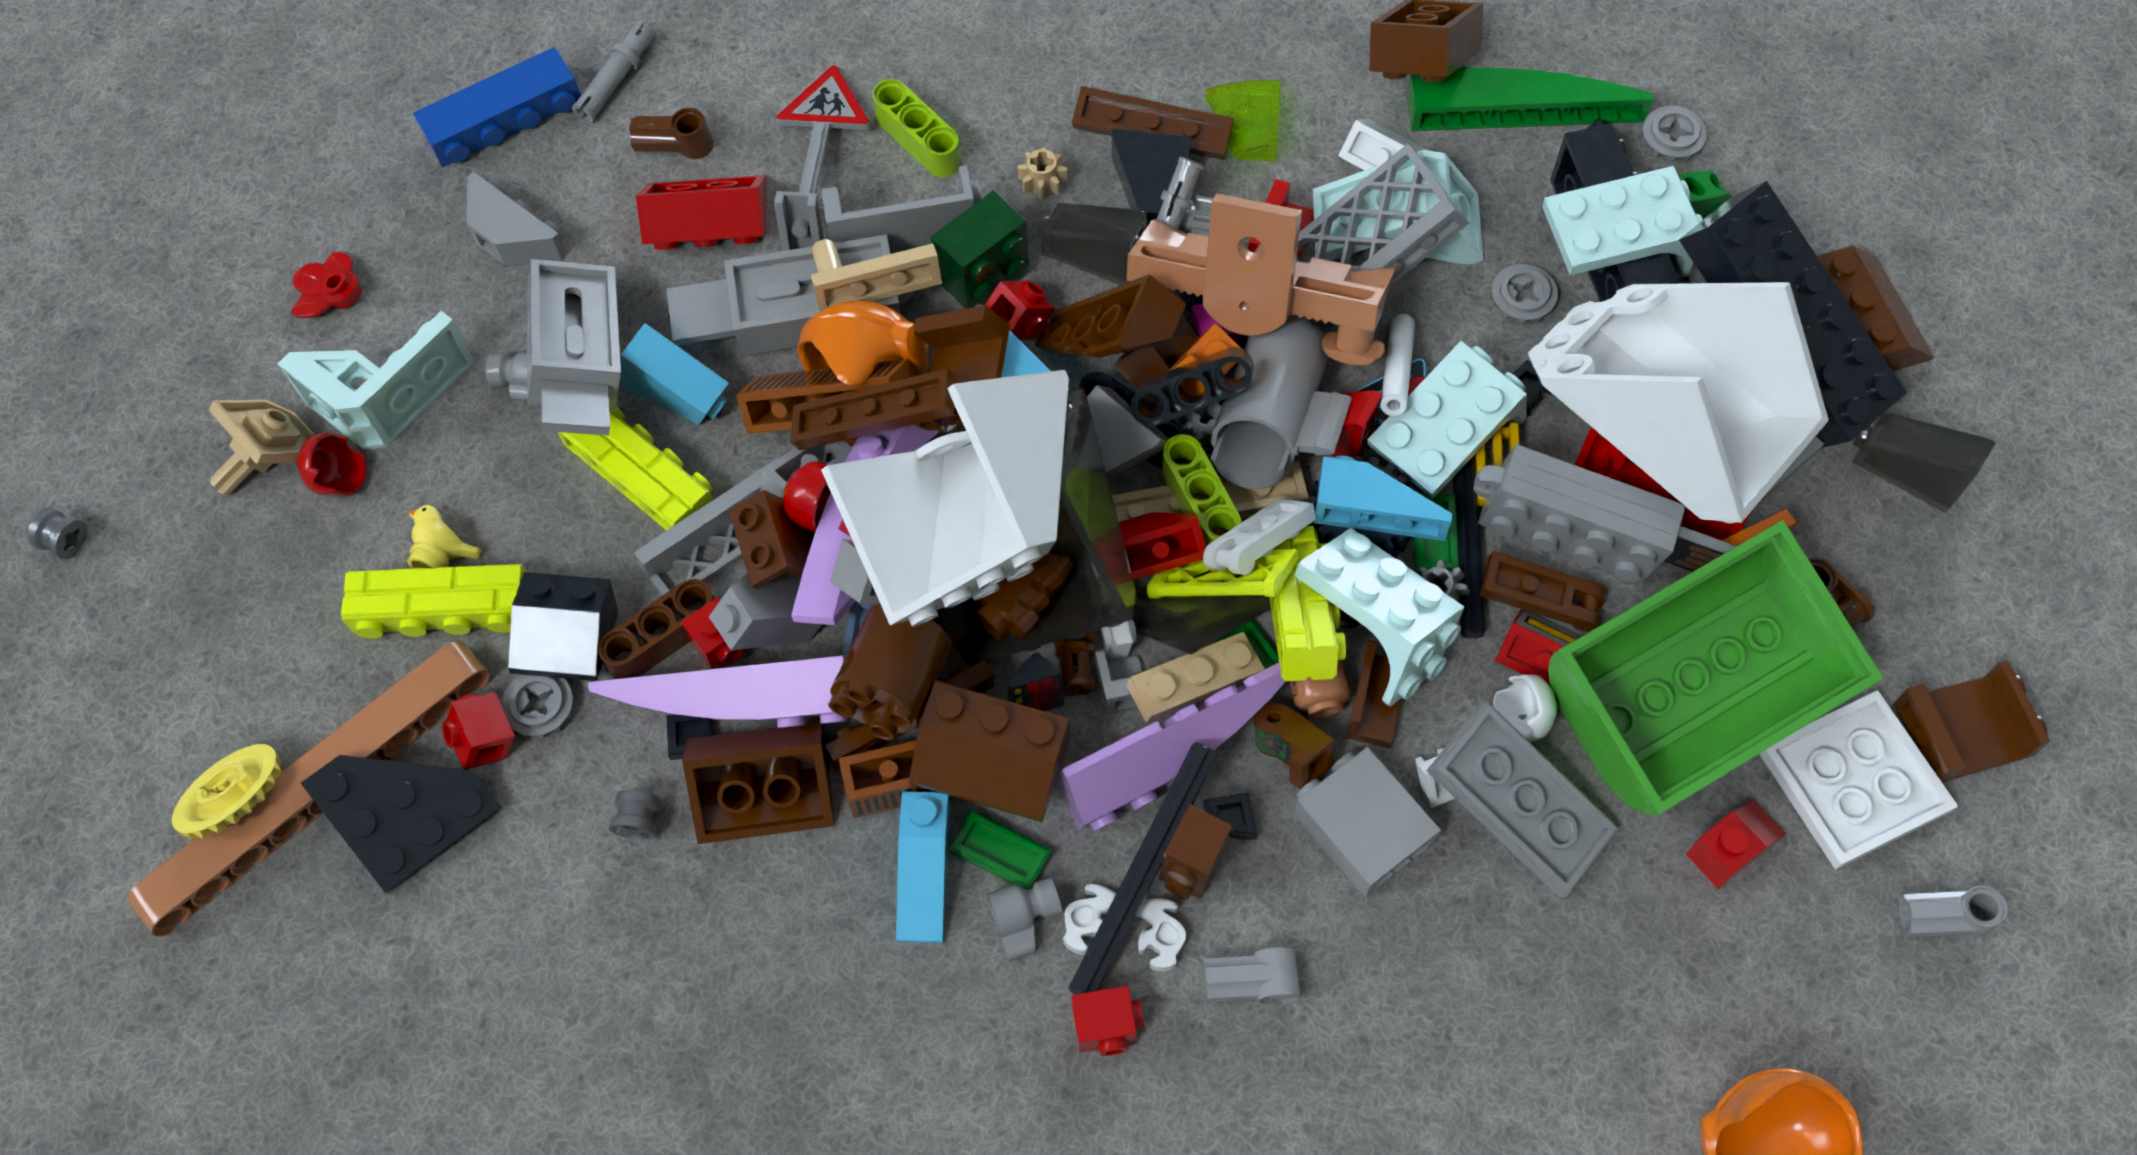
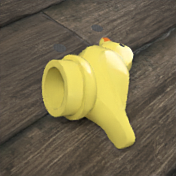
M424 505L417 510L409 512V516L415 523L411 535L414 545L410 548V557L407 560L408 565L412 569L448 567L449 561L456 558L478 559L482 550L463 543L443 522L440 513L435 507Z

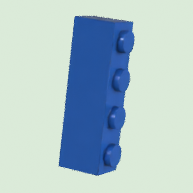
M553 47L415 111L413 115L443 168L451 163H460L470 154L487 146H496L504 138L523 129H532L540 121L557 113L568 112L572 109V105L581 97L573 74L556 47Z

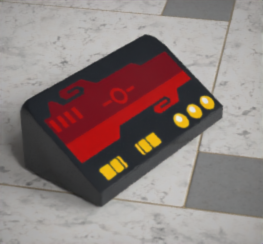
M1033 653L1007 681L1009 702L1041 711L1063 706L1062 671L1040 653Z

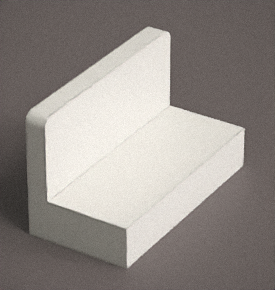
M1367 118L1355 120L1338 156L1363 170L1382 165L1408 143L1417 152L1430 150Z

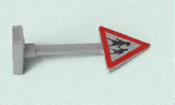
M835 65L828 68L776 116L778 125L813 127L799 193L776 191L774 207L782 251L812 247L816 242L824 240L817 189L830 130L833 128L868 130L870 128L867 116Z

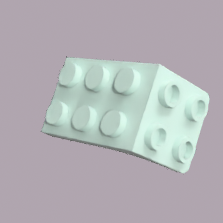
M1674 166L1544 198L1542 208L1569 275L1655 254L1670 253V259L1675 271H1679L1683 277L1689 276L1693 261L1679 239L1703 221L1699 214L1694 213L1690 204L1688 185L1684 180L1680 181Z
M1460 341L1408 396L1405 412L1399 416H1389L1367 439L1368 445L1389 463L1396 466L1397 470L1402 474L1404 473L1416 486L1433 499L1505 423L1513 419L1521 425L1526 420L1527 393L1524 392L1526 387L1515 375L1509 372L1503 375L1493 367L1492 359L1481 348L1474 346L1471 349Z
M1352 528L1299 562L1295 577L1364 625L1382 644L1390 664V680L1382 698L1384 703L1392 706L1401 698L1408 700L1417 691L1421 682L1427 678L1432 681L1440 674L1447 662V659L1443 657L1445 650L1455 641L1460 633L1461 626L1457 623L1463 612V605Z

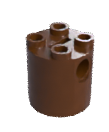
M881 604L870 607L830 689L832 697L828 703L829 708L838 715L853 717L869 725L868 730L876 737L884 740H892L896 733L912 731L928 701L934 681H937L952 648L950 637L933 619L915 627L911 626L909 620L890 625Z

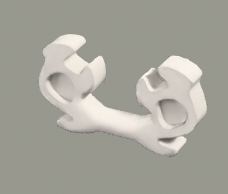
M1087 884L1085 886V893L1095 898L1080 899L1072 902L1064 913L1066 934L1063 937V943L1069 950L1080 955H1085L1088 950L1087 945L1082 939L1095 936L1102 922L1100 917L1106 914L1116 895L1111 889L1099 884ZM1153 898L1144 900L1136 916L1145 919L1152 925L1150 930H1143L1138 941V952L1140 955H1143L1146 949L1150 948L1159 954L1158 957L1150 960V968L1155 971H1169L1175 968L1176 957L1181 952L1186 940V931L1183 925L1165 913H1177L1178 911L1177 903L1169 899Z

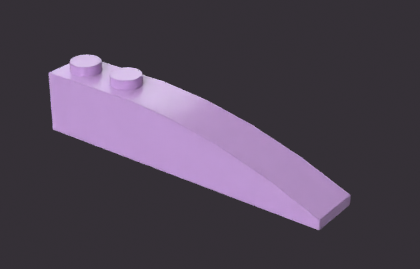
M914 424L858 437L845 462L916 451L923 445L945 435L938 430L928 431ZM830 493L805 563L791 615L793 622L836 625L856 602V600L830 582L842 540H852L850 536L838 529L842 516L832 493Z
M846 656L588 682L590 692L630 705L677 715L712 719L777 720V728L805 726L804 717L820 715V724L848 721V717L836 714L828 705L832 697L830 689Z
M1279 663L1250 676L1243 681L1244 685L1238 688L1236 685H1233L1215 693L1206 699L1204 705L1199 708L1192 704L1179 710L1175 715L1165 720L1163 726H1160L1158 721L1062 769L1055 784L1079 830L1090 825L1092 830L1096 832L1117 821L1118 818L1115 812L1131 804L1134 811H1137L1159 799L1155 791L1175 779L1192 744L1195 742L1201 743L1216 750L1274 696L1285 683L1284 679L1281 678Z

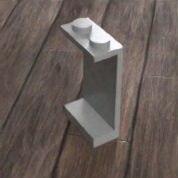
M967 165L959 166L962 194L842 213L837 187L821 189L829 238L836 243L887 234L890 254L932 244V235L981 200L978 180L970 181Z

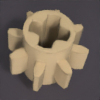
M1044 147L1032 153L1026 152V165L1021 164L1017 167L1018 179L1023 182V192L1028 193L1032 191L1038 195L1039 199H1043L1044 196L1051 193L1060 194L1059 182H1067V168L1062 166V155H1054Z

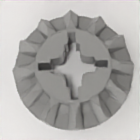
M1664 106L1652 111L1646 117L1641 131L1644 135V146L1653 148L1655 157L1660 154L1668 156L1670 163L1676 158H1682L1687 162L1693 154H1699L1707 138L1706 127L1701 118L1689 109L1679 106ZM1672 125H1675L1676 134L1679 136L1676 142L1670 140V135L1668 134Z
M1517 264L1503 269L1495 277L1490 292L1493 296V307H1498L1503 311L1504 319L1511 316L1518 319L1520 325L1526 320H1534L1538 323L1543 316L1551 314L1558 298L1557 286L1552 277L1544 270L1528 264ZM1530 286H1533L1530 299L1525 298L1523 301H1516L1518 292H1523L1525 289L1528 290Z
M520 675L507 687L501 706L514 731L522 737L536 736L542 739L544 734L552 731L560 732L561 724L567 718H572L571 708L575 699L568 682L564 678ZM532 692L535 697L538 696L541 700L549 697L545 702L546 711L548 712L546 715L540 714L537 710L528 713L533 707L530 702L529 693Z

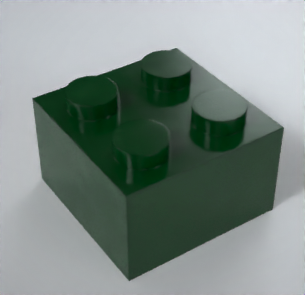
M994 190L931 236V243L934 244L938 256L942 280L940 285L965 309L973 308L978 304H986L1000 281H1016L1020 279L1029 266L1026 220Z

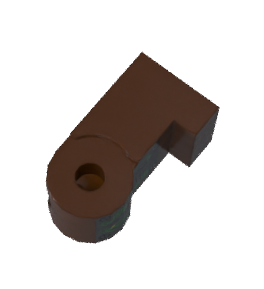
M1268 703L1255 714L1256 747L1261 753L1277 757L1289 766L1290 782L1300 790L1311 780L1322 777L1335 764L1334 739L1296 711L1294 712L1289 707L1280 703Z

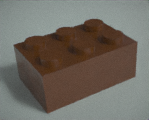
M1445 0L1403 1L1371 22L1369 71L1383 72L1382 76L1388 79L1405 78L1407 74L1421 75V80L1426 82L1444 81L1445 77H1448L1481 50L1484 3Z

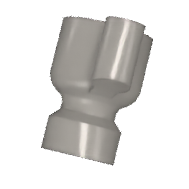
M527 351L518 352L514 358H510L507 354L491 353L487 358L485 367L488 384L495 387H507L509 385L511 399L527 400Z
M1051 877L1035 882L1031 889H1024L1018 884H1013L987 893L990 910L1008 961L1035 952L1034 918L1040 915L1049 918L1062 913L1060 899Z

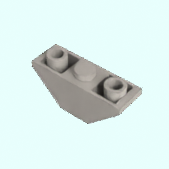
M475 172L467 176L466 223L479 247L504 265L530 263L531 259L562 260L567 255L561 241L563 234L551 221L545 220L542 222L526 203L520 199L516 201L510 199L503 188L494 180L489 179L486 181Z

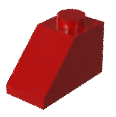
M1375 390L1339 393L1352 397V401L1335 452L1330 456H1348L1352 458L1353 456H1361L1368 445L1367 439L1374 433L1383 395Z
M1151 512L1111 524L1112 545L1124 582L1203 560L1204 551L1207 546L1197 515Z
M1753 799L1732 811L1703 834L1686 855L1719 890L1782 839L1786 833Z

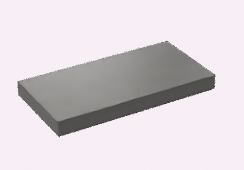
M1488 702L1481 703L1426 770L1545 885L1560 897H1567L1619 829L1607 815Z

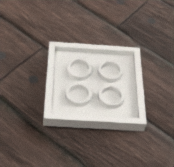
M1878 690L1809 723L1759 754L1835 870L1953 812L1958 807Z

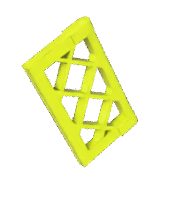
M1273 549L1269 555L1255 560L1253 572L1238 578L1234 577L1238 574L1232 573L1228 568L1222 571L1207 568L1203 560L1155 574L1148 583V597L1238 595L1277 597L1284 587L1283 583L1299 559L1297 549ZM1208 570L1212 571L1198 578H1193V576H1196Z

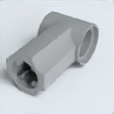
M1979 885L1972 887L1968 891L1903 894L1899 898L1898 913L1902 930L1907 938L1963 935L1976 939L1985 936L2005 919L2007 903L1998 890L1990 886ZM1969 904L1979 906L1985 913L1986 921L1975 918L1969 909Z
M1275 947L1259 950L1253 956L1204 959L1207 1003L1258 1000L1260 1004L1273 1005V1000L1282 999V1004H1289L1301 999L1296 951L1294 949Z

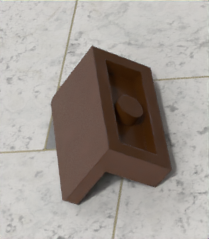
M1368 640L1346 738L1391 748L1401 699L1392 706H1388L1382 701L1390 680V664L1388 657L1375 655L1377 641Z

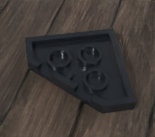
M339 755L300 783L385 893H388L502 808L474 771Z

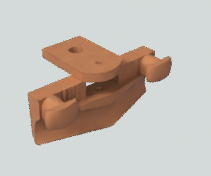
M1217 193L1211 203L1209 236L1194 233L1186 234L1158 219H1153L1128 254L1126 281H1133L1150 274L1172 292L1177 289L1180 293L1186 291L1188 295L1194 293L1197 297L1202 294L1203 307L1209 315L1221 326L1242 335L1251 336L1269 333L1286 323L1289 315L1295 314L1299 318L1305 316L1308 320L1314 318L1316 322L1322 319L1325 324L1330 321L1333 324H1338V333L1330 332L1322 338L1321 345L1323 351L1330 358L1345 364L1368 365L1376 362L1385 352V345L1383 342L1374 341L1377 324L1382 316L1390 284L1397 274L1398 267L1351 271V265L1314 257L1311 258L1309 264L1296 262L1302 210ZM1253 237L1260 241L1254 253L1245 248L1242 241L1243 238Z

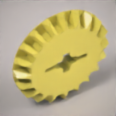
M256 744L239 749L215 763L191 784L178 801L172 815L173 828L182 837L194 840L200 837L202 839L209 838L214 832L218 834L224 832L227 826L232 823L238 824L240 818L247 813H252V808L257 803L265 800L264 795L266 792L274 788V780L281 773L280 766L282 760L278 753L269 745Z

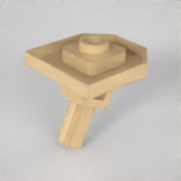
M213 400L209 412L233 437L229 446L235 453L211 477L210 484L219 493L225 496L230 495L254 469L264 473L274 463L297 462L302 445L315 434L295 412L268 400Z

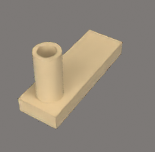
M820 240L811 249L818 273L811 274L810 276L820 312L843 302L856 300L873 302L942 284L938 256L933 243L842 266L836 245L831 240Z

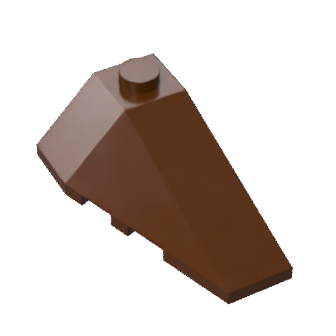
M1149 274L1053 311L1047 319V326L1039 335L1035 346L1044 351L1095 358L1145 348L1163 341H1169L1176 335L1181 325L1179 320L1186 303Z

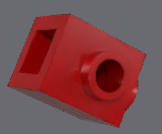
M718 597L681 622L690 643L711 669L724 668L736 662L749 650L731 651L710 620V614L720 601Z
M496 692L480 696L478 694H469L452 702L447 719L442 724L445 743L449 748L454 747L463 770L506 759L515 738Z
M1128 986L1071 995L1080 1053L1099 1050L1101 1056H1113L1127 1052L1128 1044L1136 1043V1029L1144 1028L1140 1000L1130 999Z

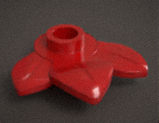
M333 252L324 264L309 263L298 269L293 275L292 283L302 294L293 306L291 313L299 318H313L320 316L331 306L346 309L354 305L361 296L362 288L359 278L352 272L353 260L346 253Z

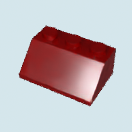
M766 175L647 183L636 195L642 244H654V249L657 250L673 249L678 247V242L694 241L695 247H708L717 245L718 239L734 238L735 244H750L757 242L758 237L764 236L767 230Z

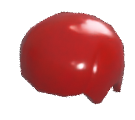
M322 432L313 435L302 445L296 465L303 483L313 493L331 497L351 496L361 489L367 476L366 457L363 452L353 450L347 444L349 439L347 436ZM340 474L342 477L337 478L336 475Z
M817 461L807 463L794 471L784 487L783 507L789 519L813 532H816L817 527L815 524H819L831 493L821 471L828 464Z

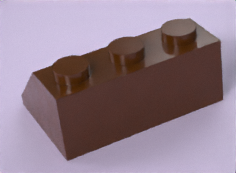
M1854 245L1816 255L1892 371L1924 363L1934 358L1877 257Z
M934 681L919 725L909 784L1043 823L1070 739V719Z
M813 722L805 723V726L774 727L687 739L682 764L697 843L703 844L834 826L829 758L825 747L826 740L823 724Z

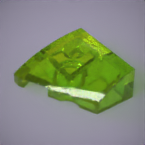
M1281 80L1241 81L1205 89V101L1207 104L1210 103L1214 113L1234 118L1229 147L1235 159L1275 162Z

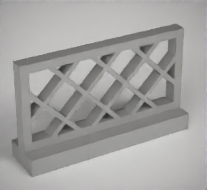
M1408 143L1302 229L1299 233L1297 251L1307 242H1318L1315 258L1324 259L1328 243L1344 244L1340 263L1350 265L1354 245L1371 246L1368 260L1360 266L1351 265V271L1398 267L1397 274L1390 284L1391 286L1467 226L1469 221L1461 210L1455 206L1414 147ZM1410 159L1415 165L1412 183H1395L1397 169ZM1422 178H1424L1428 184H1421ZM1372 189L1383 190L1379 210L1362 209L1366 194ZM1392 191H1410L1406 212L1388 211ZM1419 192L1435 193L1440 200L1427 213L1415 212ZM1339 216H1350L1346 236H1331L1332 222ZM1360 217L1377 218L1373 238L1356 237ZM1386 219L1404 220L1402 231L1393 240L1382 239ZM1297 256L1296 262H1301Z

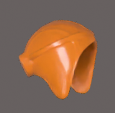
M865 300L839 303L812 316L802 328L797 347L799 359L804 370L831 368L837 379L848 385L864 383L871 375L875 365L879 362L908 359L913 377L926 374L929 364V358L927 357L929 352L928 344L914 334L915 323L908 321L903 315L888 306ZM858 437L845 441L854 446Z
M1768 1069L1749 1075L1731 1087L1716 1104L1715 1109L1699 1120V1138L1703 1155H1863L1862 1128L1852 1104L1841 1091L1829 1082L1816 1075L1797 1069Z

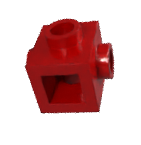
M1029 280L1000 281L985 304L1010 324V331L1019 340H1031L1038 337L1045 330L1047 319L1055 309L1044 297V290Z

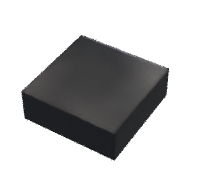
M677 714L666 715L668 757L670 761L683 759L687 739L714 735L712 718Z

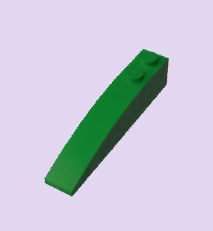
M1492 67L1460 68L1440 82L1422 81L1421 75L1410 74L1406 91L1411 131L1591 125L1597 119L1607 120L1609 124L1644 123L1654 100L1653 93L1609 81L1550 71Z

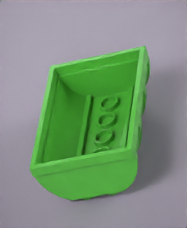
M1784 520L1772 525L1557 650L1551 656L1548 667L1549 682L1554 691L1557 706L1604 783L1626 804L1652 816L1660 815L1883 679V676Z

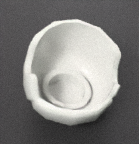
M1524 674L1510 676L1509 681L1513 682V684L1509 688L1495 693L1493 707L1529 742L1538 741L1549 733L1556 719L1557 703L1554 691L1541 676ZM1521 714L1527 715L1526 719L1521 720L1518 716H1520Z

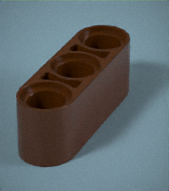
M699 579L684 581L609 631L601 639L598 653L610 675L615 679L640 677L687 645L690 641L681 622L698 611L688 610L692 604L703 601L705 604L702 607L715 599L710 586ZM668 626V630L658 636L652 635L656 628ZM631 651L627 659L614 661L620 653Z

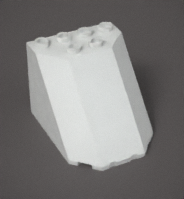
M1790 282L1632 284L1617 290L1616 294L1606 301H1589L1574 307L1538 345H1535L1528 352L1530 361L1546 389L1697 517L1703 520L1742 523L1829 421Z
M1065 370L953 384L947 389L966 431L939 437L916 451L827 465L821 469L890 625L909 620L911 626L915 627L938 616L936 610L940 608L953 607L971 597L975 601L989 596L1000 589L998 582L1007 578L1008 582L1031 573L1034 571L1032 563L1049 553L1057 538L1069 377Z

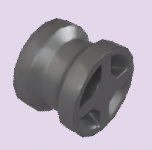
M45 508L33 518L29 525L28 541L38 549L50 550L54 556L64 560L70 559L75 556L85 542L87 526L83 521L74 517L66 518L62 512L56 509Z
M618 791L614 801L618 807L617 814L611 818L609 830L616 835L627 838L647 840L654 838L656 826L653 823L654 814L660 811L661 799L643 791Z

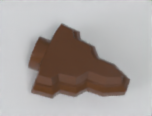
M1049 553L1032 563L1034 571L1009 582L1005 578L998 582L1000 589L997 592L975 600L976 605L980 608L976 612V617L984 629L996 640H1000L1008 632L1017 638L1025 640L1034 632L1035 624L1046 613V607L1050 600L1062 590L1067 582L1068 574L1073 567L1070 558L1062 554L1054 555Z

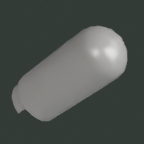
M1289 315L1286 323L1266 334L1251 335L1246 341L1244 350L1250 354L1254 363L1251 383L1242 393L1224 400L1213 428L1211 439L1214 447L1211 461L1214 468L1227 481L1236 486L1247 489L1268 488L1276 485L1283 478L1284 472L1294 463L1296 455L1298 456L1299 452L1315 453L1316 455H1331L1335 452L1352 397L1334 391L1333 393L1318 392L1327 367L1328 355L1323 351L1321 345L1324 335L1311 321L1299 318L1297 315ZM1239 363L1232 380L1240 379L1246 374L1245 369Z

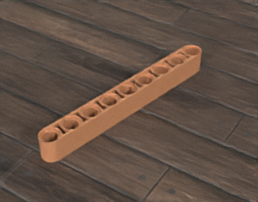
M454 641L448 643L283 770L279 777L274 780V788L264 795L265 800L257 803L252 808V813H247L241 817L238 824L232 823L227 826L224 832L219 834L214 832L209 838L202 839L200 837L194 839L137 883L127 895L128 903L153 936L163 937L171 934L176 930L173 927L178 922L181 924L185 923L215 898L212 895L217 891L223 893L253 869L251 865L254 862L258 861L260 864L291 839L289 835L292 832L296 831L298 834L323 814L300 784L302 781L339 755L391 761L403 751L401 748L407 743L410 746L438 724V718L441 715L447 717L452 702L465 695L476 694L473 690L478 686L481 689L485 687L490 680V672L464 642Z

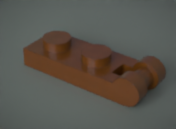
M1492 551L1487 558L1479 596L1570 624L1579 631L1590 632L1600 626L1602 617L1598 610L1599 606H1602L1605 602L1607 590L1598 583ZM1573 597L1578 598L1581 602V607L1572 604Z

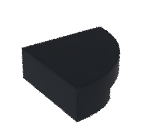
M1526 360L1512 374L1526 387L1524 392L1527 393V415L1531 416L1540 401L1541 386L1532 363Z
M1248 792L1203 800L1205 812L1232 825L1231 837L1242 840L1257 839L1258 835Z

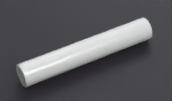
M1407 314L1396 315L1390 324L1382 389L1383 395L1381 398V409L1389 416H1399L1407 408L1415 333V321Z

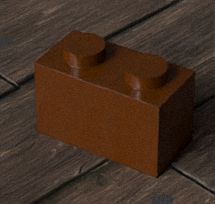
M1190 804L1164 852L1159 879L1165 882V888L1174 895L1184 899H1189L1191 895L1201 899L1225 852L1232 825Z

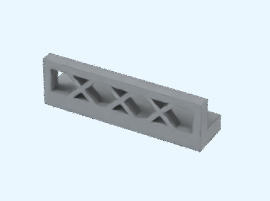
M776 458L634 552L642 571L661 596L670 590L661 580L660 576L673 567L689 569L686 581L689 579H699L706 583L743 558L738 540L734 538L735 530L729 510L760 492L762 469L779 458ZM728 531L727 537L721 536ZM709 543L725 545L722 558L716 562H698L700 550ZM732 546H738L737 548L731 551ZM692 555L691 561L685 560ZM696 570H702L701 572L695 575Z

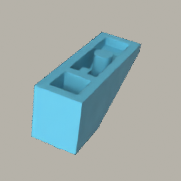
M1323 456L1315 507L1316 520L1314 523L1445 541L1452 522V513L1368 462L1356 461L1348 456H1336L1333 458Z
M902 791L898 836L897 942L943 943L949 861L948 848L950 846L952 815L949 795L943 793Z

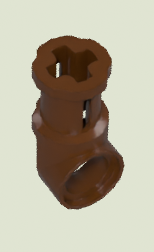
M1070 609L1063 611L1054 621L1053 634L1055 657L1060 660V670L1063 673L1064 695H1088L1097 689V682L1092 679L1090 657L1095 653L1092 621L1081 610ZM1069 622H1079L1086 628V633L1080 640L1068 641L1061 635L1063 626ZM1074 664L1078 666L1077 674H1074Z

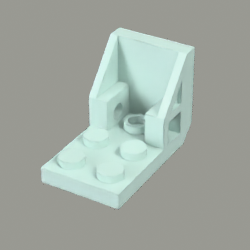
M1427 150L1418 151L1417 153L1455 206L1461 210L1469 221L1467 226L1426 258L1457 264H1475L1484 261L1478 193L1445 153ZM1410 159L1397 169L1395 183H1412L1415 165ZM1381 165L1314 188V220ZM1422 178L1421 184H1428L1425 181V179ZM1372 189L1366 194L1362 209L1379 210L1383 190ZM1392 191L1388 211L1406 212L1410 191ZM1419 192L1415 212L1427 213L1440 200L1435 193ZM1339 216L1334 220L1330 235L1346 236L1350 216ZM1360 217L1356 237L1373 238L1377 218ZM1386 219L1382 239L1393 240L1402 231L1404 220ZM1315 242V254H1316L1318 242ZM1328 243L1324 260L1332 261L1341 258L1344 244ZM1354 245L1352 254L1371 248V246Z
M440 311L431 321L424 323L417 334L400 350L393 352L387 362L380 368L356 350L289 352L277 364L308 407L360 448L371 449L387 447L475 363V360L453 319ZM367 380L357 390L354 389L357 381Z

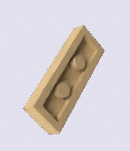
M1241 632L1131 676L1125 685L1145 722L1148 723L1207 699L1229 686L1241 685L1244 680L1265 670L1245 633Z

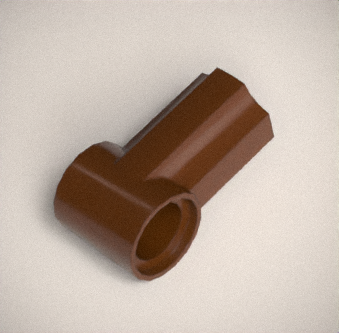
M682 108L676 111L673 116H635V118H631L629 127L630 143L634 151L681 152L687 158L701 159L707 156L713 149L714 141L704 115L696 108Z

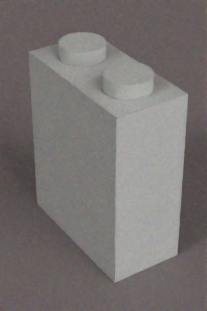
M1368 747L1356 756L1353 752H1349L1340 758L1331 769L1334 773L1322 782L1315 778L1307 783L1296 795L1298 800L1294 810V815L1365 898L1432 847L1441 832L1436 823Z

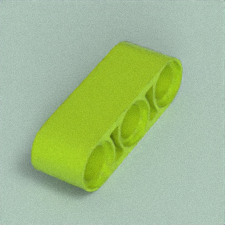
M894 79L879 82L872 92L876 119L879 125L933 175L949 177L955 174L961 165L957 133L904 83Z
M1180 434L1170 438L1164 445L1162 473L1164 480L1182 513L1198 516L1206 546H1208L1220 537L1211 532L1213 529L1224 528L1230 531L1242 522L1240 515L1201 444L1190 435ZM1182 458L1189 460L1191 463L1179 465L1173 461ZM1196 493H1205L1209 495L1210 498L1206 500H1197L1192 495Z

